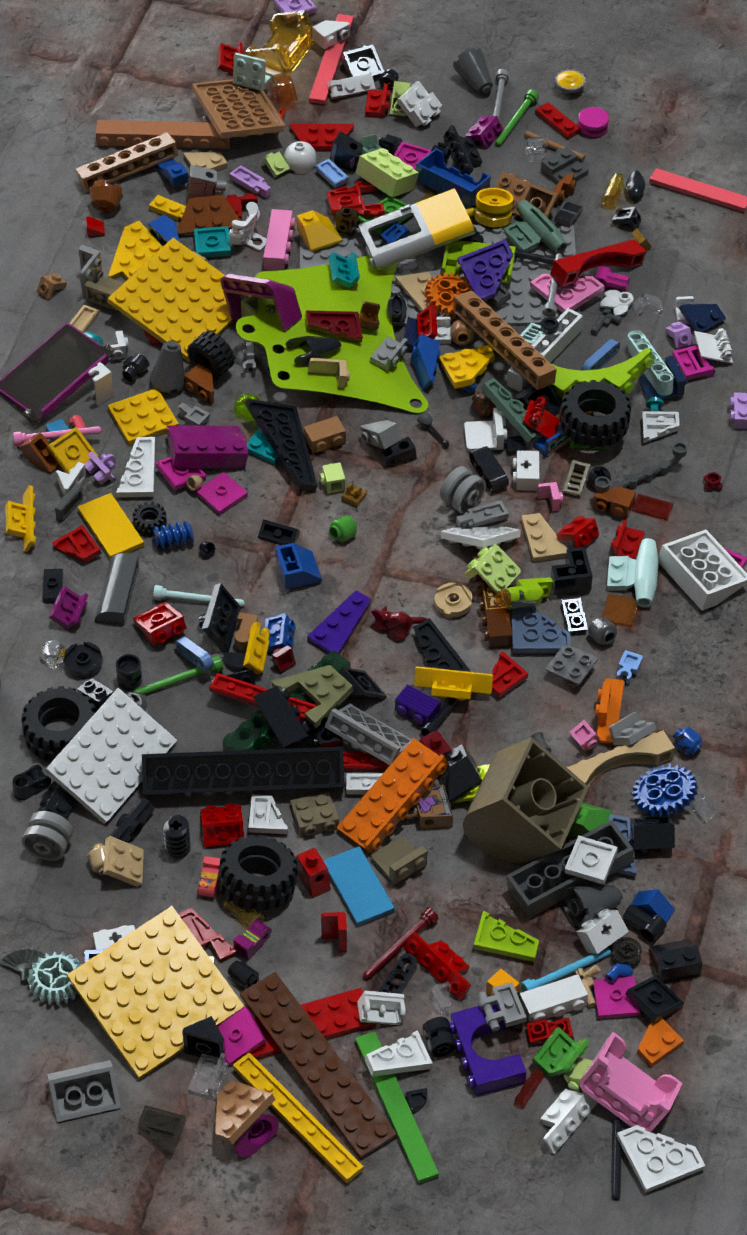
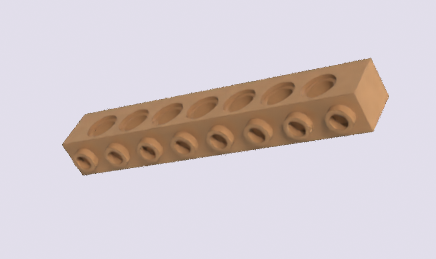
M472 290L454 297L453 311L533 387L539 390L555 383L557 373L555 366L548 362L543 355Z

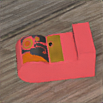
M204 856L201 878L198 884V895L215 898L219 886L217 878L220 858Z

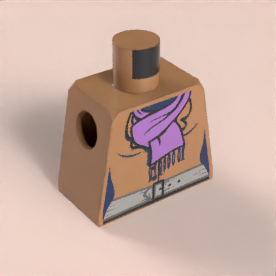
M440 785L426 790L421 796L420 801L408 811L406 820L417 818L419 827L422 829L453 827V813L445 786Z

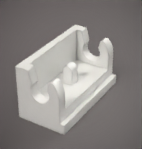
M101 362L89 370V376L96 373V376L93 378L95 391L91 393V398L96 396L95 404L97 406L114 397L111 371Z
M364 991L357 1002L360 1022L400 1025L402 1023L401 1015H405L406 1012L404 994Z

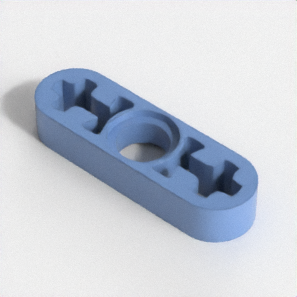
M613 339L608 340L585 361L581 371L602 368L617 354L620 343Z
M185 636L175 641L178 652L201 670L207 671L214 666L211 656Z

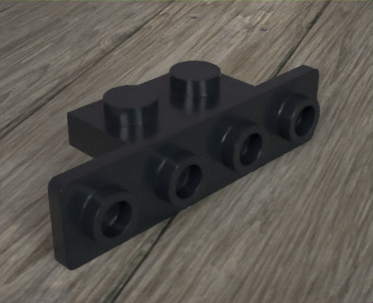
M451 125L443 138L446 144H448L447 147L451 149V156L459 172L462 175L465 173L470 175L474 170L472 165L480 166L483 161L474 141L471 138L459 136L455 126Z
M54 780L48 789L50 791L49 795H45L39 804L42 806L39 811L53 812L66 819L77 800Z

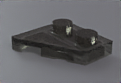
M145 1105L138 1121V1128L168 1155L173 1156L187 1120L186 1116Z

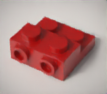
M166 602L133 618L134 624L143 631L145 638L153 645L164 643L167 638L180 635L187 629L183 615Z

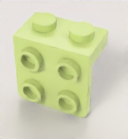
M494 544L490 548L484 547L478 553L479 558L477 560L473 559L467 565L469 569L464 575L471 579L479 574L497 594H501L519 575L521 570L497 544Z

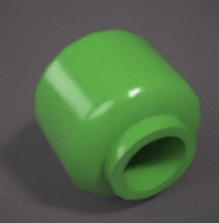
M347 515L333 520L330 524L329 534L332 539L338 542H345L355 537L357 533L356 521Z

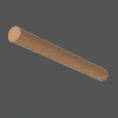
M529 131L525 132L524 137L554 150L566 148ZM573 151L578 155V160L583 162L585 155Z

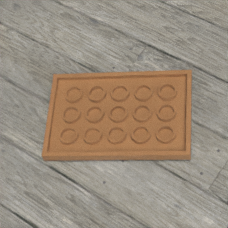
M233 79L192 84V91L221 139L285 131V123L264 91L233 84Z

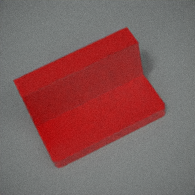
M346 912L321 913L322 939H338L339 953L347 952Z

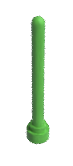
M530 89L527 91L523 104L495 142L497 146L504 142L529 105L535 104L539 99V95L535 90Z
M215 656L212 657L214 666L207 671L196 667L136 689L134 692L145 695L208 671L219 672L224 670L220 657Z

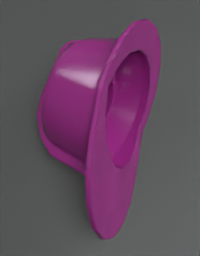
M261 1114L236 1140V1153L239 1156L248 1157L258 1151L275 1136L279 1127L278 1119L271 1114Z

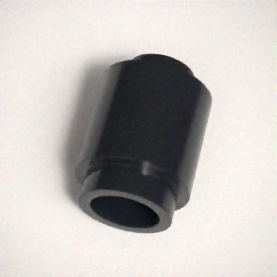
M234 961L230 965L228 975L244 989L259 982V973L246 963Z

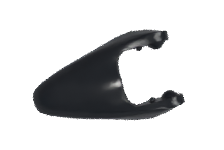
M303 336L286 342V347L289 349L297 348L304 344L308 345L310 353L300 355L294 359L295 365L299 367H308L310 358L323 359L341 348L339 340L327 337Z

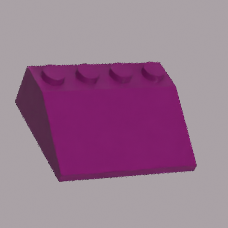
M167 425L166 429L173 468L246 467L248 448L246 439L239 426Z

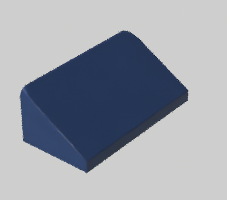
M411 317L407 318L405 338L408 339L406 344L408 347L407 351H413V346L418 339L417 320Z

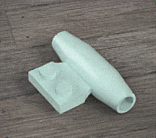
M647 538L641 541L636 560L628 556H609L608 591L627 590L634 586L636 602L640 607L651 606L657 587L659 560L656 542L653 539Z

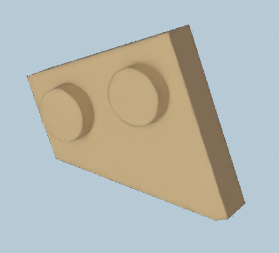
M221 152L183 153L189 167L194 165L215 170L216 172L228 168V163Z

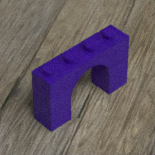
M497 1005L492 1006L494 1013L499 1011ZM480 1006L451 1013V1022H449L452 1034L456 1038V1051L458 1053L461 1052L463 1070L468 1071V1083L471 1089L474 1088L476 1096L526 1083V1069L520 1054L498 1060H488L480 1057L473 1050L472 1044L477 1038L494 1032L491 1026L487 1025L485 1011ZM499 1021L500 1029L498 1031L505 1030L504 1021Z

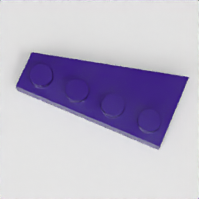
M355 590L307 635V641L337 660L340 651L347 644L348 638L355 631L357 623L361 621L371 605V599Z

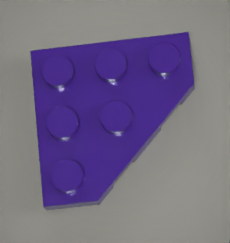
M506 239L458 257L457 262L471 290L483 301L495 297L513 257V253Z

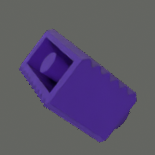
M407 684L395 699V710L402 716L412 718L415 723L424 725L426 722L433 721L439 714L441 702Z

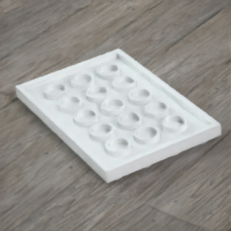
M117 688L44 771L105 824L142 782V754L167 753L177 739L123 691Z

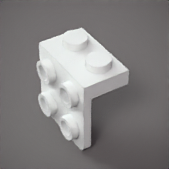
M493 408V421L464 423L468 451L488 446L490 450H503L504 440H507V429H503V426H505V416L501 414V411Z

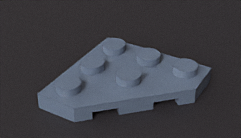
M536 607L511 608L513 653H558L565 643L571 646L570 632L559 628L556 622L547 615H542L536 611Z

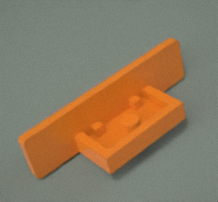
M605 678L602 689H598L597 700L600 701V704H596L595 716H599L597 735L600 739L597 741L598 743L613 744L609 726L619 721L624 680Z

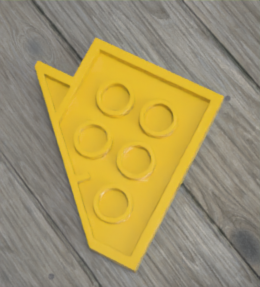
M140 221L124 227L108 274L109 278L115 280L123 276L128 280L163 247Z

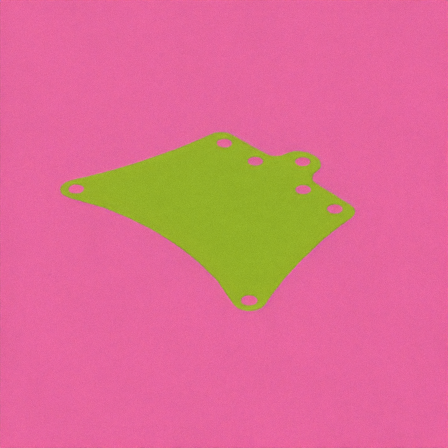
M371 254L357 258L360 278L350 289L333 282L330 264L300 269L263 271L255 276V278L269 279L293 287L302 314V318L287 330L282 331L277 312L271 314L266 311V306L274 305L273 299L257 297L258 312L252 316L242 317L236 323V330L241 338L247 341L258 342L264 346L271 379L276 386L285 389L317 391L353 397L413 413H422L427 410L428 402L412 380L401 356L395 367L392 366L388 372L369 362L372 354L387 336L396 340L392 320L388 317L386 308L391 296L392 281L398 263L377 271L376 268L373 269L369 260L372 258ZM364 301L380 305L378 313L380 324L378 330H368L361 327L362 343L307 329L306 310L352 311L360 313ZM250 324L255 328V331L253 333H246L242 328L244 325ZM303 336L327 337L339 340L341 348L323 359L346 360L347 370L350 371V379L346 381L345 388H337L336 374L309 373L308 367L295 365L294 359L300 355L310 353V349L307 344L289 349L286 347V342ZM282 345L285 351L280 354L275 353L273 346ZM286 371L289 373L290 378L288 380H281L278 378V373ZM418 399L421 401L422 406L414 408L410 405V401Z

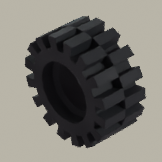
M144 502V506L139 504V508L136 507L134 509L133 526L138 534L142 533V536L148 534L149 537H152L154 527L157 526L159 531L161 530V525L166 527V511L163 506L160 507L159 503L154 505V502L150 504ZM147 517H154V518H156V519L153 520V521H144V520H143V519H145V518H147Z

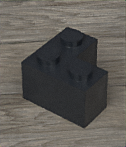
M585 547L566 549L565 564L551 566L554 595L590 591L592 589L593 575Z

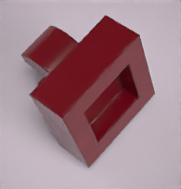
M288 645L282 649L278 647L272 651L276 670L280 673L296 664L292 648Z

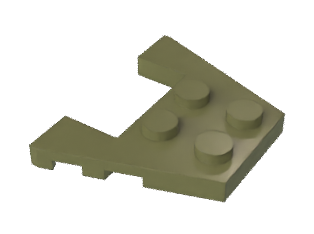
M331 665L271 681L272 687H285L288 692L300 688L318 705L305 713V719L315 728L321 724L320 721L324 717L327 718L330 715L331 710L335 706H339L353 692V686Z

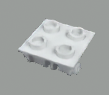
M721 328L716 335L694 331L702 358L733 363V350L731 349L730 340L727 338L726 330Z

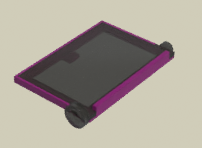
M66 322L0 379V393L22 408L25 418L32 425L36 426L93 376H89V370L97 366L99 362L105 366L113 359L114 350L109 344L103 347Z

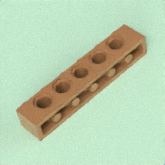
M168 132L76 168L78 181L83 189L89 192L97 180H106V184H109L178 156L176 143Z

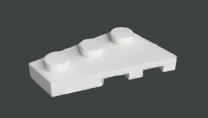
M418 1030L405 1039L403 1037L398 1039L395 1044L385 1045L368 1053L365 1057V1062L372 1077L431 1069L433 1064Z

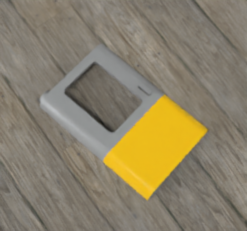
M455 188L417 203L403 206L396 211L358 225L372 256L369 259L373 269L376 268L377 271L475 234L473 224ZM410 215L415 217L421 229L419 233L379 248L375 247L369 234L371 230Z

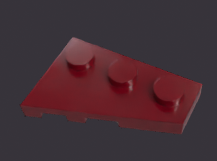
M306 310L307 329L362 343L363 336L358 312Z

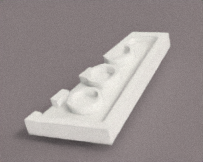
M137 437L130 454V460L127 462L125 473L122 475L120 487L117 489V497H154L155 437Z

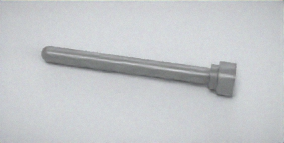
M499 69L496 72L498 87L493 116H497L498 119L504 85L509 80V72L506 69Z
M560 253L555 256V260L562 258ZM553 277L551 278L548 302L543 306L542 314L546 318H554L557 312V307L554 303L558 282Z

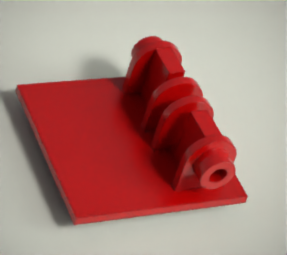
M544 397L538 398L535 402L530 399L523 422L540 433L544 438L549 439L555 435L560 419L544 408L547 404Z

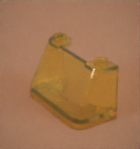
M306 10L275 14L269 23L273 35L262 49H258L257 46H250L245 52L246 55L266 60V67L283 73L292 72L315 43L312 36L313 24Z

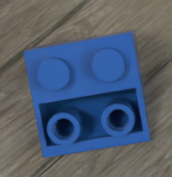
M295 543L275 547L276 563L285 589L322 582L311 550Z

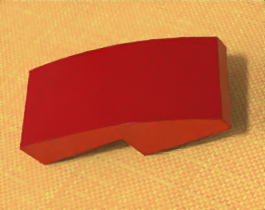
M569 1017L549 1023L547 1019L526 1024L531 1044H544L558 1027L574 1040Z

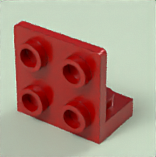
M227 804L225 807L207 806L201 809L204 847L228 845L233 841L236 842L238 838L244 837L241 805Z

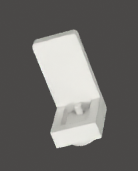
M116 331L117 344L102 347L108 353L114 355V358L111 360L127 358L126 348H129L128 338L124 337L123 331ZM90 350L91 361L95 363L101 357Z

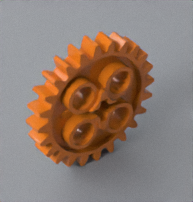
M443 273V276L437 274V277L433 276L431 280H428L424 297H426V302H430L429 305L435 306L436 311H440L439 315L444 313L446 317L451 315L455 319L458 315L453 311L454 297L471 291L468 282L465 281L466 278L463 277L461 279L459 274L456 277L453 276V273H450V276H447L446 273Z

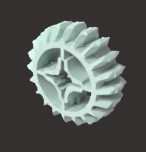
M54 951L52 956L46 953L44 959L38 957V963H33L32 969H29L28 984H30V991L36 999L40 998L42 1003L48 1001L49 1005L56 1002L59 1006L61 1001L67 1004L69 998L75 1000V994H78V992L67 978L68 972L63 971V969L71 972L82 964H79L77 958L73 959L71 954L65 956L64 952L57 955Z

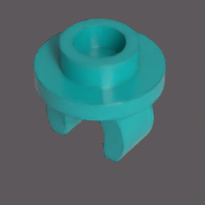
M651 397L646 401V407L650 408L651 411H659V408L664 406V401L659 397Z

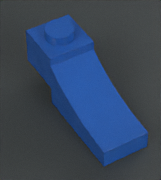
M171 158L154 165L164 180L170 182L173 188L188 182V171L181 162L177 163Z

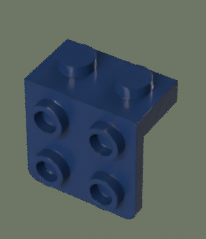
M673 356L665 357V364L673 374V392L670 395L663 396L658 394L645 374L640 375L638 378L648 400L651 397L667 400L684 395L687 379L684 374L682 375L678 362H675Z

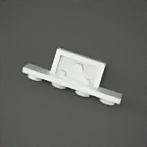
M565 1089L540 1118L543 1125L552 1127L543 1138L550 1153L555 1154L598 1103L584 1091L579 1093Z

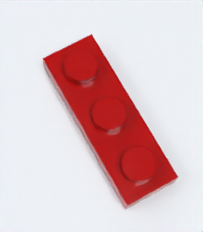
M549 102L535 109L537 116L567 140L580 133L581 128Z

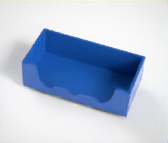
M437 148L416 164V171L419 172L417 177L419 183L439 193L455 188L462 204L468 208L476 203L477 192L490 188V175L483 172L481 179L476 182L472 176L466 173L462 175L454 167L448 168L446 163H444L443 151Z

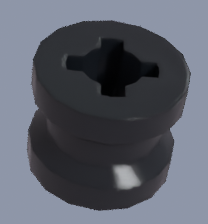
M386 69L379 80L381 87L384 88V84H388V90H392L394 81H398L399 75L393 69Z

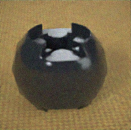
M603 466L594 467L588 475L590 485L595 488V480L601 476L607 477L611 482L609 470Z

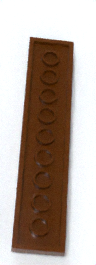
M276 972L240 993V997L360 1160L396 1138V1132Z

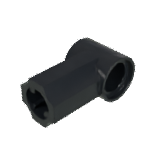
M634 904L629 905L623 915V920L640 930V934L649 942H654L667 927L662 917L656 914L651 916Z

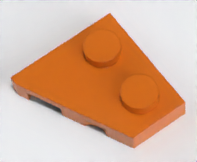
M663 1018L656 1022L651 1020L637 1053L652 1068L684 1044V1040Z

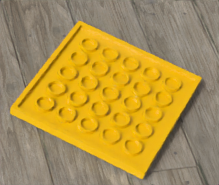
M175 238L168 241L107 299V303L163 344L168 341L177 342L181 346L182 358L191 363L187 356L189 344L205 331H212L219 335L232 323L220 283L221 278L225 275Z
M173 906L67 974V978L138 1079H141L184 1050L182 1033L184 1027L212 1016L218 1026L245 1007Z

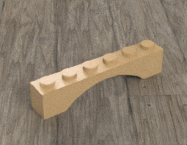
M663 730L658 733H652L632 745L618 746L611 751L600 753L587 760H581L567 768L587 786H590L601 774L615 767L629 764L658 766L671 761L674 758L675 747Z

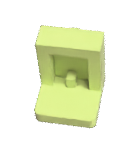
M280 152L267 154L262 162V166L267 165L274 178L290 169Z

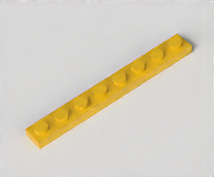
M247 1053L233 1064V1070L249 1086L273 1094L276 1100L270 1107L346 1183H349L364 1171V1166L250 1053Z

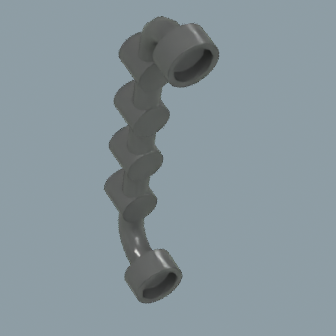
M676 442L672 449V454L674 455L672 459L668 461L661 460L657 466L652 468L645 467L643 472L637 475L629 474L627 479L621 482H612V486H610V480L607 477H598L595 480V489L602 493L617 486L636 489L638 482L641 480L651 482L653 475L657 473L662 476L667 475L669 468L676 465L682 457L686 456L687 445L683 442Z

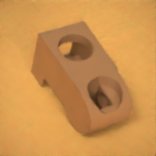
M239 612L237 618L239 630L235 633V647L237 650L245 652L249 641L250 628L254 622H258V615Z

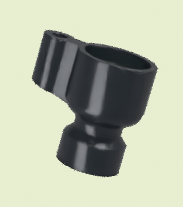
M136 354L134 357L129 356L123 362L125 369L122 371V375L127 381L132 382L137 375H141L149 367L148 359L142 354Z

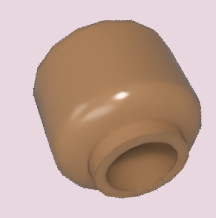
M460 319L451 325L450 334L455 344L464 346L471 343L474 333L467 323Z

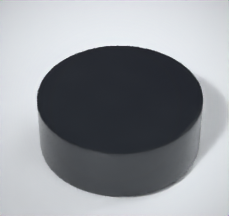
M544 318L541 321V331L549 335L555 334L558 331L559 323L554 318Z

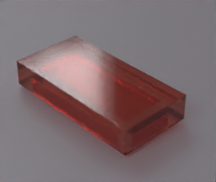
M638 494L632 511L668 521L674 503Z

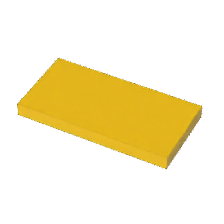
M111 493L77 506L78 512L110 559L116 554L130 553L144 547V541Z

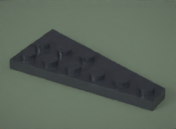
M247 399L244 404L298 489L315 491L318 485L297 407Z

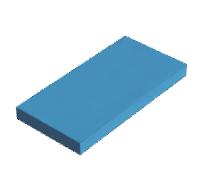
M360 846L323 860L328 868L330 879L357 927L395 912L392 902Z

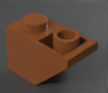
M198 363L184 375L185 388L199 396L203 401L213 404L212 372Z
M617 486L609 489L607 492L595 493L592 508L628 519L635 504L636 491Z

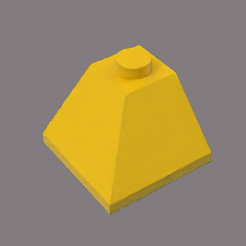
M313 210L297 215V231L311 252L343 242V239L328 217Z

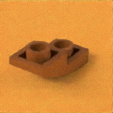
M569 173L556 185L553 192L559 195L554 206L558 207L560 201L564 200L565 196L569 197L571 191L575 190L576 181L574 180V173Z

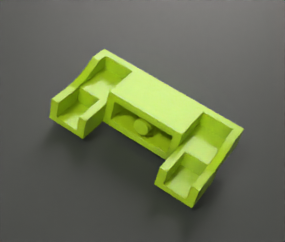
M459 240L446 244L441 276H443V273H446L447 276L453 273V276L456 277L457 274H460L461 269L457 262L458 257L492 244ZM509 246L513 257L501 281L502 283H511L516 251L515 246Z

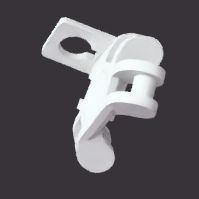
M249 202L246 206L249 214L246 221H232L233 228L229 231L230 242L235 245L245 244L260 252L265 247L267 238L255 233L254 228L259 223L260 211L255 202ZM251 239H253V240H256V239L261 240V241H262V244H261V245H255V244H253V242H252Z

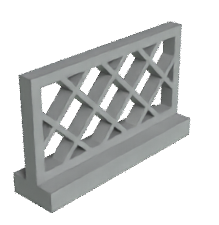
M348 704L340 710H331L325 724V728L388 765H391L412 741L409 737L352 704Z

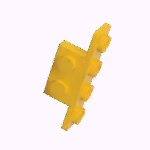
M31 485L28 486L23 494V504L8 501L5 505L6 534L23 538L24 552H28L36 541V536H34L36 526L34 521L35 507H33L35 493H33V486Z
M417 666L415 668L414 685L432 688L431 695H435L438 698L453 697L457 700H466L471 698L472 692L491 694L493 675Z

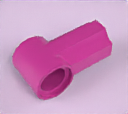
M606 266L599 267L594 277L605 286L604 289L611 287L627 291L630 281L629 276L612 273L611 269Z

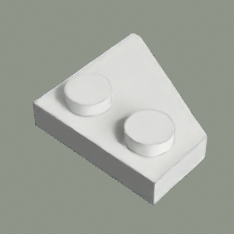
M642 411L643 442H649L679 430V412Z
M252 795L249 832L288 834V827L284 824L272 795Z

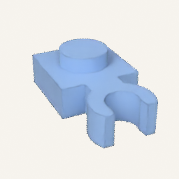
M625 650L618 664L619 670L617 671L616 679L626 676V683H630L632 674L636 675L641 666L643 656Z

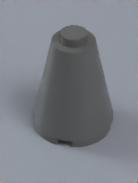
M470 48L462 52L458 56V61H454L453 68L479 94L489 93L493 83L482 50Z
M168 341L161 348L150 375V383L152 382V387L161 392L171 393V390L175 389L178 392L185 387L181 346L175 341Z
M614 885L569 887L563 893V900H566L567 905L564 907V912L573 926L578 925V928H581L584 922L598 917L597 914L604 909L611 910L621 903L622 893Z

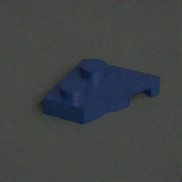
M683 304L679 307V310L693 331L704 333L726 319L717 304Z

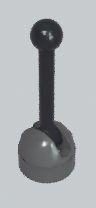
M428 412L419 415L417 418L418 424L423 428L429 427L442 442V446L447 448L449 442L444 440L432 426V416Z

